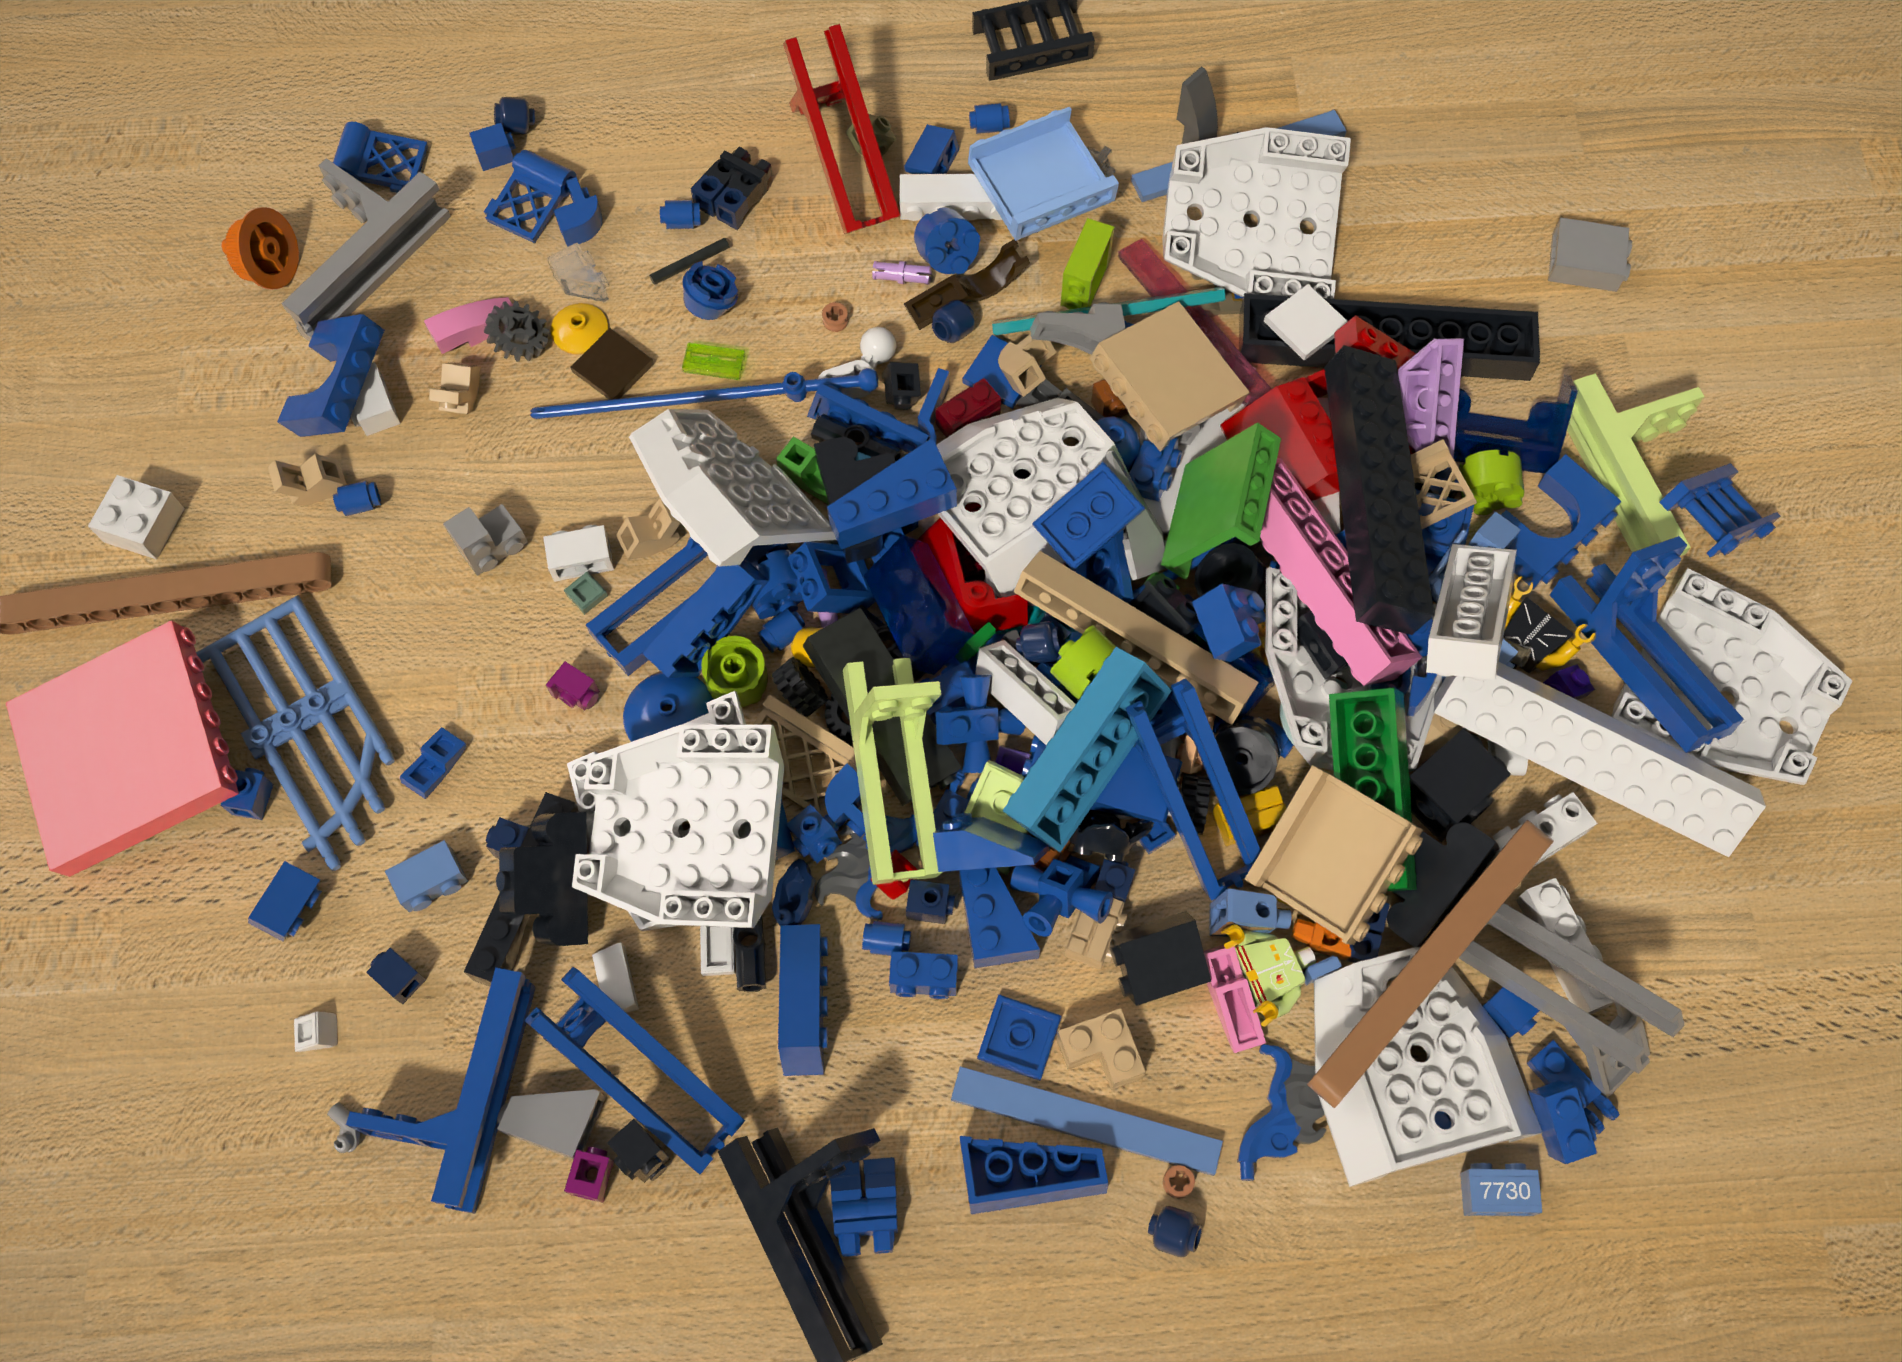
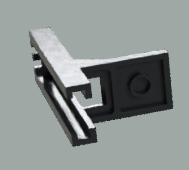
M778 1128L767 1130L763 1133L764 1136L751 1143L747 1136L736 1138L717 1152L816 1361L852 1362L883 1345L817 1209L828 1181L844 1173L847 1170L845 1164L848 1162L857 1163L871 1154L869 1148L881 1141L875 1128L834 1139L797 1165Z

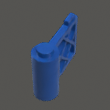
M351 121L344 125L333 163L358 181L390 187V192L398 193L408 181L399 180L394 174L407 168L411 173L410 180L421 171L428 145L425 141L371 131L362 123ZM377 141L388 143L392 147L381 154H378L375 150ZM408 148L418 149L417 155L408 160L401 153ZM397 154L402 162L389 168L384 160ZM378 163L385 170L377 175L367 173L369 167Z
M522 150L513 158L512 167L514 172L498 198L496 200L491 199L484 213L487 215L485 217L487 222L536 243L552 217L553 210L558 207L563 197L570 195L566 180L577 176L571 169L531 151ZM517 183L527 188L528 194L513 198L512 191ZM542 196L552 198L547 206L537 209L534 199ZM530 201L533 210L518 215L515 205ZM512 207L514 217L504 220L497 218L502 209ZM535 217L537 223L532 232L523 230L520 222Z

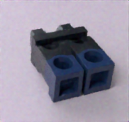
M740 146L732 153L724 150L720 155V159L690 188L693 203H700L701 211L712 217L716 216L717 220L738 230L743 224V217L768 191L767 181L772 174L771 164L763 159L759 160L754 166L749 164L751 156L747 150Z

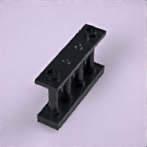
M1027 0L972 12L973 35L984 33L991 54L986 55V74L988 80L992 81L1093 59L1095 42L1092 32L1080 34L1073 13L1077 11V0ZM1062 16L1069 37L1054 40L1047 19ZM1036 22L1043 42L1028 45L1021 25ZM1010 27L1017 48L1002 51L995 30Z

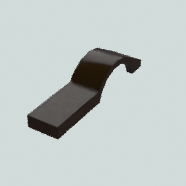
M1013 239L1003 245L995 260L981 271L969 276L953 274L905 302L904 306L917 328L921 330L931 324L935 311L952 300H959L963 303L981 301L996 295L1006 288L1030 264L1027 256L1021 258L1017 253L1018 242Z

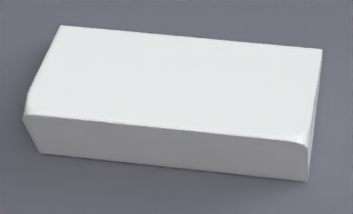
M622 942L593 954L599 989L626 1013L639 1010L627 954Z

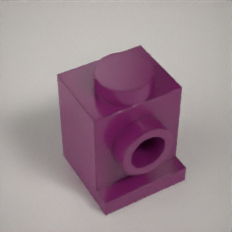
M566 661L563 662L546 684L553 698L556 700L559 698L571 708L577 705L584 711L594 706L600 692L595 680Z
M589 1146L586 1152L576 1150L564 1192L572 1196L604 1203V1194L614 1163L612 1159L606 1157L608 1151ZM596 1168L598 1170L596 1179L588 1180V1171Z

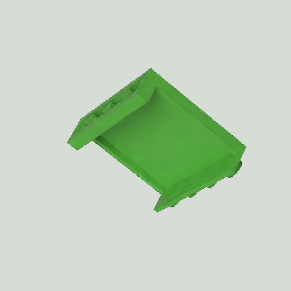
M1256 423L1185 465L1161 562L1162 566L1183 579H1187L1192 559L1233 537H1237L1250 546L1259 542L1281 442L1279 436L1261 424Z

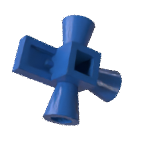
M963 675L959 677L966 706L951 707L949 711L936 712L937 744L967 743L962 772L982 773L986 762L991 760L987 741L998 740L999 733L1021 735L1024 732L1025 725L1006 707L998 710L996 707L986 706L991 675Z
M1070 856L1065 863L1053 859L1045 872L1034 865L1015 866L1011 876V888L1013 890L1039 894V902L1023 915V921L1027 928L1039 936L1047 937L1051 935L1058 916L1061 915L1069 919L1076 908L1099 924L1103 923L1110 912L1113 894L1112 892L1090 889L1099 877V866L1074 856Z

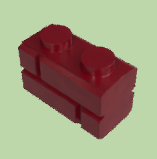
M983 378L973 384V387L967 388L937 407L936 425L945 437L948 438L967 424L1001 415V398L987 380Z

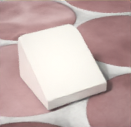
M317 1011L295 1018V1052L336 1046V1014Z

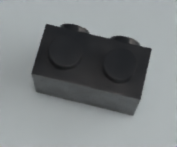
M635 1119L630 1121L607 1142L618 1155L613 1160L614 1163L631 1180L638 1177L644 1183L648 1179L654 1181L667 1169L665 1164L670 1158Z

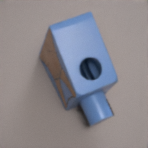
M1227 889L1210 903L1209 936L1229 937L1225 933L1221 934V930L1231 925H1238L1242 930L1271 933L1276 928L1289 929L1292 918L1290 909L1277 908V898L1274 895Z

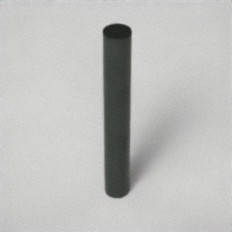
M722 238L650 274L649 277L652 283L656 285L690 268L693 264L704 261L730 248L726 238Z

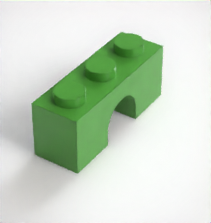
M793 436L776 458L777 466L784 471L796 486L829 505L815 458L814 448Z

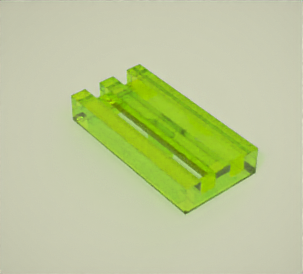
M688 343L682 364L683 373L740 380V372L743 369V360H745L746 356L745 350ZM692 353L708 355V357L692 356ZM718 357L736 359V362L721 360Z

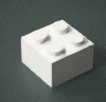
M117 475L88 527L104 543L157 560L185 508L169 491Z

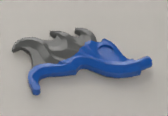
M911 814L910 818L900 819L885 815L890 853L895 849L899 853L910 849L918 840L915 816ZM846 826L839 834L841 837L850 835L852 839L846 844L838 846L830 856L826 857L828 861L837 858L838 865L831 872L823 875L817 882L815 888L816 899L823 906L826 896L840 894L856 903L858 911L863 916L880 921L883 919V913L873 909L870 904L871 898L878 887L873 885L871 881L872 875L866 834L864 833L859 837L851 828Z
M1263 1044L1259 1048L1260 1054L1270 1055L1276 1062V1069L1267 1095L1271 1110L1251 1125L1242 1138L1237 1163H1240L1242 1181L1255 1180L1254 1163L1257 1162V1159L1262 1157L1285 1158L1298 1152L1293 1142L1312 1144L1320 1140L1326 1132L1325 1128L1318 1131L1312 1128L1313 1123L1325 1115L1318 1094L1307 1086L1315 1075V1066L1302 1064L1291 1059L1289 1054L1278 1046Z

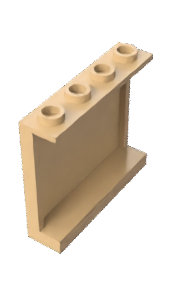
M1179 301L1099 342L1090 357L1095 370L1107 381L1112 392L1119 397L1128 409L1130 416L1138 422L1145 431L1149 441L1154 443L1160 452L1164 450L1170 440L1225 409L1232 412L1239 408L1250 393Z
M1312 765L1245 877V880L1254 886L1262 887L1342 938L1343 943L1354 945L1356 941L1361 942L1368 933L1370 925L1367 922L1373 912L1379 913L1388 898L1385 893L1390 884H1396L1405 871V867L1402 864L1409 854L1414 855L1423 841V838L1420 837L1423 829L1323 769Z

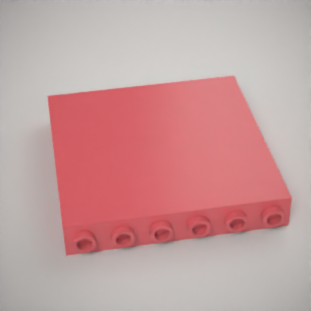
M171 620L6 702L49 871L71 877L239 794L236 785L238 777L230 765L227 755L229 747L221 736L219 729L221 724L220 718L213 709L210 700L212 692L205 683L202 673L204 665L196 654L194 647L196 639L189 628L183 627Z

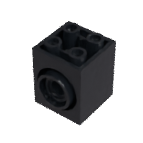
M1463 728L1409 776L1411 813L1443 842L1446 839L1448 830L1453 825L1458 823L1471 824L1494 802L1495 799L1492 796L1509 778L1511 773L1500 758L1492 756L1483 747L1482 741L1476 735L1468 733Z

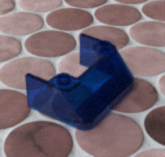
M1564 374L1557 402L1541 401L1536 403L1530 409L1527 421L1469 413L1471 407L1470 396L1465 390L1460 389L1454 461L1465 462V458L1486 450H1499V455L1509 456L1508 451L1520 457L1522 471L1546 473L1559 461L1578 390L1571 375Z

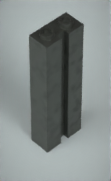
M861 608L808 636L803 644L804 650L849 721L843 669L847 663L863 662L868 693L873 687L895 685L892 667L894 664L893 658ZM926 712L922 741L929 788L931 789L938 785L940 790L957 780L954 775L962 767L948 745L937 744L936 726ZM900 716L887 720L874 721L872 727L878 768L902 806L912 801L901 721Z

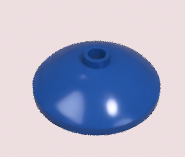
M662 672L652 675L640 682L626 701L623 712L626 734L629 740L633 742L687 723L709 713L706 703L714 700V698L709 693L707 686L696 677L668 678ZM667 704L672 705L670 711H662L663 706Z

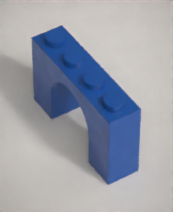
M364 314L318 321L308 346L330 362L336 361L334 369L327 380L315 391L308 394L288 396L277 422L299 437L345 432L385 330Z
M1566 454L1545 473L1538 487L1568 514L1571 522V532L1568 535L1559 538L1543 537L1528 529L1509 511L1505 510L1501 514V516L1521 529L1508 549L1517 550L1514 573L1519 577L1522 576L1521 579L1529 586L1533 582V589L1542 581L1547 585L1558 574L1559 570L1557 567L1562 562L1568 565L1579 553L1576 549L1581 544L1588 546L1599 534L1596 530L1601 525L1605 528L1608 527L1618 516L1615 510L1621 503V500Z

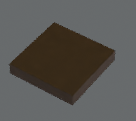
M609 328L570 368L575 375L609 400L620 399L654 363L652 358Z

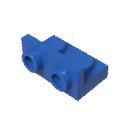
M1178 438L1170 440L1169 445L1161 452L1154 443L1146 440L1143 441L1139 454L1129 473L1143 498L1159 502L1163 491L1169 490L1172 482L1171 472L1173 467L1178 468L1182 457V450H1178Z

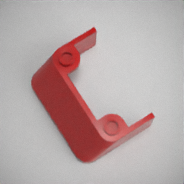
M979 503L966 504L964 508L969 512H976L980 510L981 505ZM941 518L917 539L915 543L916 558L933 629L939 638L954 640L974 636L988 622L991 623L996 631L1028 625L1027 600L1019 595L995 599L993 589L989 584L983 581L965 583L954 541L959 539Z

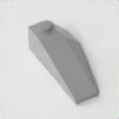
M1114 449L1108 450L1106 459L1109 469L1145 507V510L1124 528L1125 533H1123V545L1131 581L1166 569L1161 565L1167 540H1165L1161 527Z

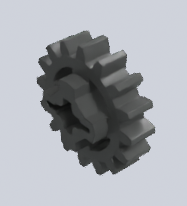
M505 301L502 303L501 308L495 305L492 312L487 316L484 333L489 335L487 343H495L494 352L504 351L505 359L510 355H514L516 362L520 361L521 356H524L527 361H531L533 354L537 357L540 356L542 349L546 347L547 337L550 332L549 329L544 328L547 321L546 319L537 318L540 313L538 310L530 312L529 304L521 308L518 301H514L513 306H509Z

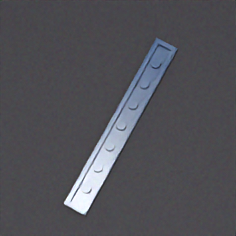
M1335 110L1276 128L1345 137L1346 129ZM1173 162L1132 175L1131 182L1141 202L1167 195Z
M961 1066L951 1097V1101L1173 1165L1185 1166L1190 1170L1214 1176L1216 1173L1223 1141Z

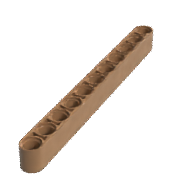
M312 552L0 596V633L8 635L325 591L332 586L331 558L325 553Z
M1529 820L1523 823L1307 1084L1308 1087L1333 1108L1343 1100L1554 842L1552 838Z

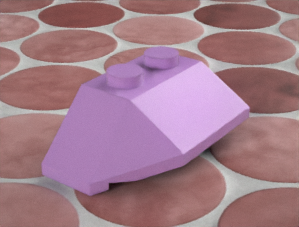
M1462 338L1433 339L1398 369L1408 443L1415 452L1443 439L1452 458L1454 457L1464 339Z

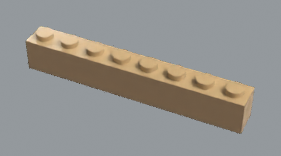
M1041 551L1036 554L1020 575L1014 593L1081 634L1087 628L1094 625L1116 647L1146 662L1170 688L1171 685L1186 678L1194 686L1202 707L1233 725L1259 683L1226 662L1214 659L1213 655Z

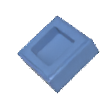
M1332 956L1307 967L1303 971L1306 986L1314 983L1315 980L1339 970L1342 965L1338 957Z

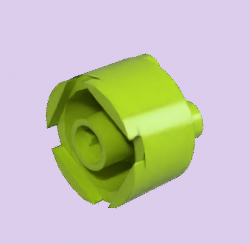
M1486 450L1465 458L1463 466L1460 463L1459 470L1477 502L1473 508L1476 515H1488L1493 510L1517 508L1523 504L1524 484L1521 459L1516 453L1508 451L1509 456L1499 455V450ZM1461 491V497L1464 498L1466 496L1464 492Z
M1092 625L1084 631L1079 640L1076 642L1069 640L1061 647L1058 652L1061 659L1051 668L1050 672L1079 700L1085 688L1093 681L1102 668L1103 662L1111 655L1116 646L1100 630Z
M742 636L723 637L716 641V644L710 650H707L702 658V674L707 689L714 699L736 691L741 707L760 701L767 687L768 673L762 652L749 639Z

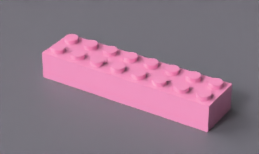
M1277 458L1260 535L1263 547L1274 556L1280 565L1281 573L1292 582L1297 590L1299 599L1308 605L1315 616V622L1322 630L1326 631L1333 641V648L1339 655L1344 657L1351 667V674L1357 681L1365 686L1397 679L1420 660L1422 656L1405 633L1356 622L1347 551L1283 460Z

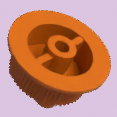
M259 207L249 211L243 219L235 221L229 227L226 239L222 241L221 246L224 254L227 255L226 258H228L227 261L230 267L241 279L253 281L258 286L270 290L283 288L293 279L299 262V248L295 233L282 214L271 208Z

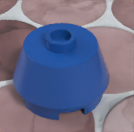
M703 261L693 264L689 271L684 274L682 281L685 307L689 312L701 319H718L737 302L738 289L734 283L736 277L730 270L720 264H717L716 268L703 266Z

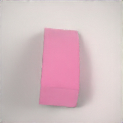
M508 297L476 301L439 313L424 320V323L440 352L444 354L466 342L473 347L486 340L489 335L484 333L485 321L488 314L492 312L493 307L496 305L501 308L502 303L505 301L509 306H513Z
M1224 945L1205 950L1204 955L1211 982H1208L1207 986L1233 1053L1265 1044L1266 1041L1257 1012L1253 1013L1256 1007L1247 978L1243 977L1235 947L1225 949Z

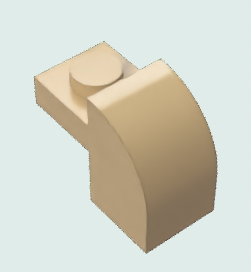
M1030 333L1017 345L1010 341L1001 351L998 364L1012 389L1024 397L1046 379L1039 366L1053 356L1056 350L1051 341L1032 339Z
M456 362L442 363L441 386L430 388L429 400L439 402L440 411L469 414L474 407L479 391L481 366Z
M314 454L300 467L276 460L268 466L275 492L289 495L294 505H309L328 499L337 493V487L346 485L339 460Z
M659 497L648 515L627 517L616 536L627 559L649 557L670 548L679 540L680 536L677 527L681 522L671 515L669 508Z

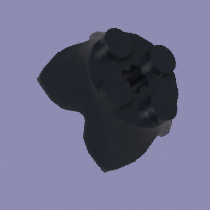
M1089 810L1069 841L1074 844L1073 851L1079 854L1092 855L1094 851L1105 854V858L1109 860L1123 862L1125 855L1129 854L1132 847L1152 830L1154 822L1133 824L1127 822L1125 828H1121L1120 820L1115 814Z

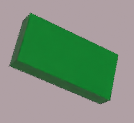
M988 622L964 644L954 657L960 663L967 662L979 651V648L984 647L996 633V629Z

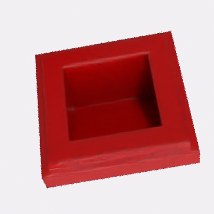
M896 849L891 852L893 873L918 870ZM910 879L906 882L897 880L892 883L875 885L890 899L894 900L907 892L910 886Z

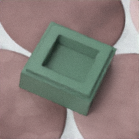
M588 571L564 589L567 597L584 615L608 597L607 592Z

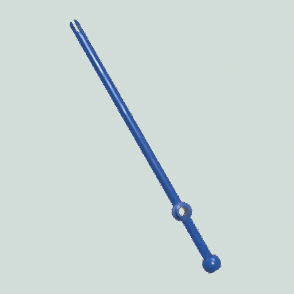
M866 368L862 369L859 375L805 380L800 374L790 372L784 377L782 383L535 407L530 410V416L534 419L782 394H785L794 402H801L806 398L807 392L817 391L820 383L826 386H835L838 389L860 387L864 391H873L878 387V375L874 369Z

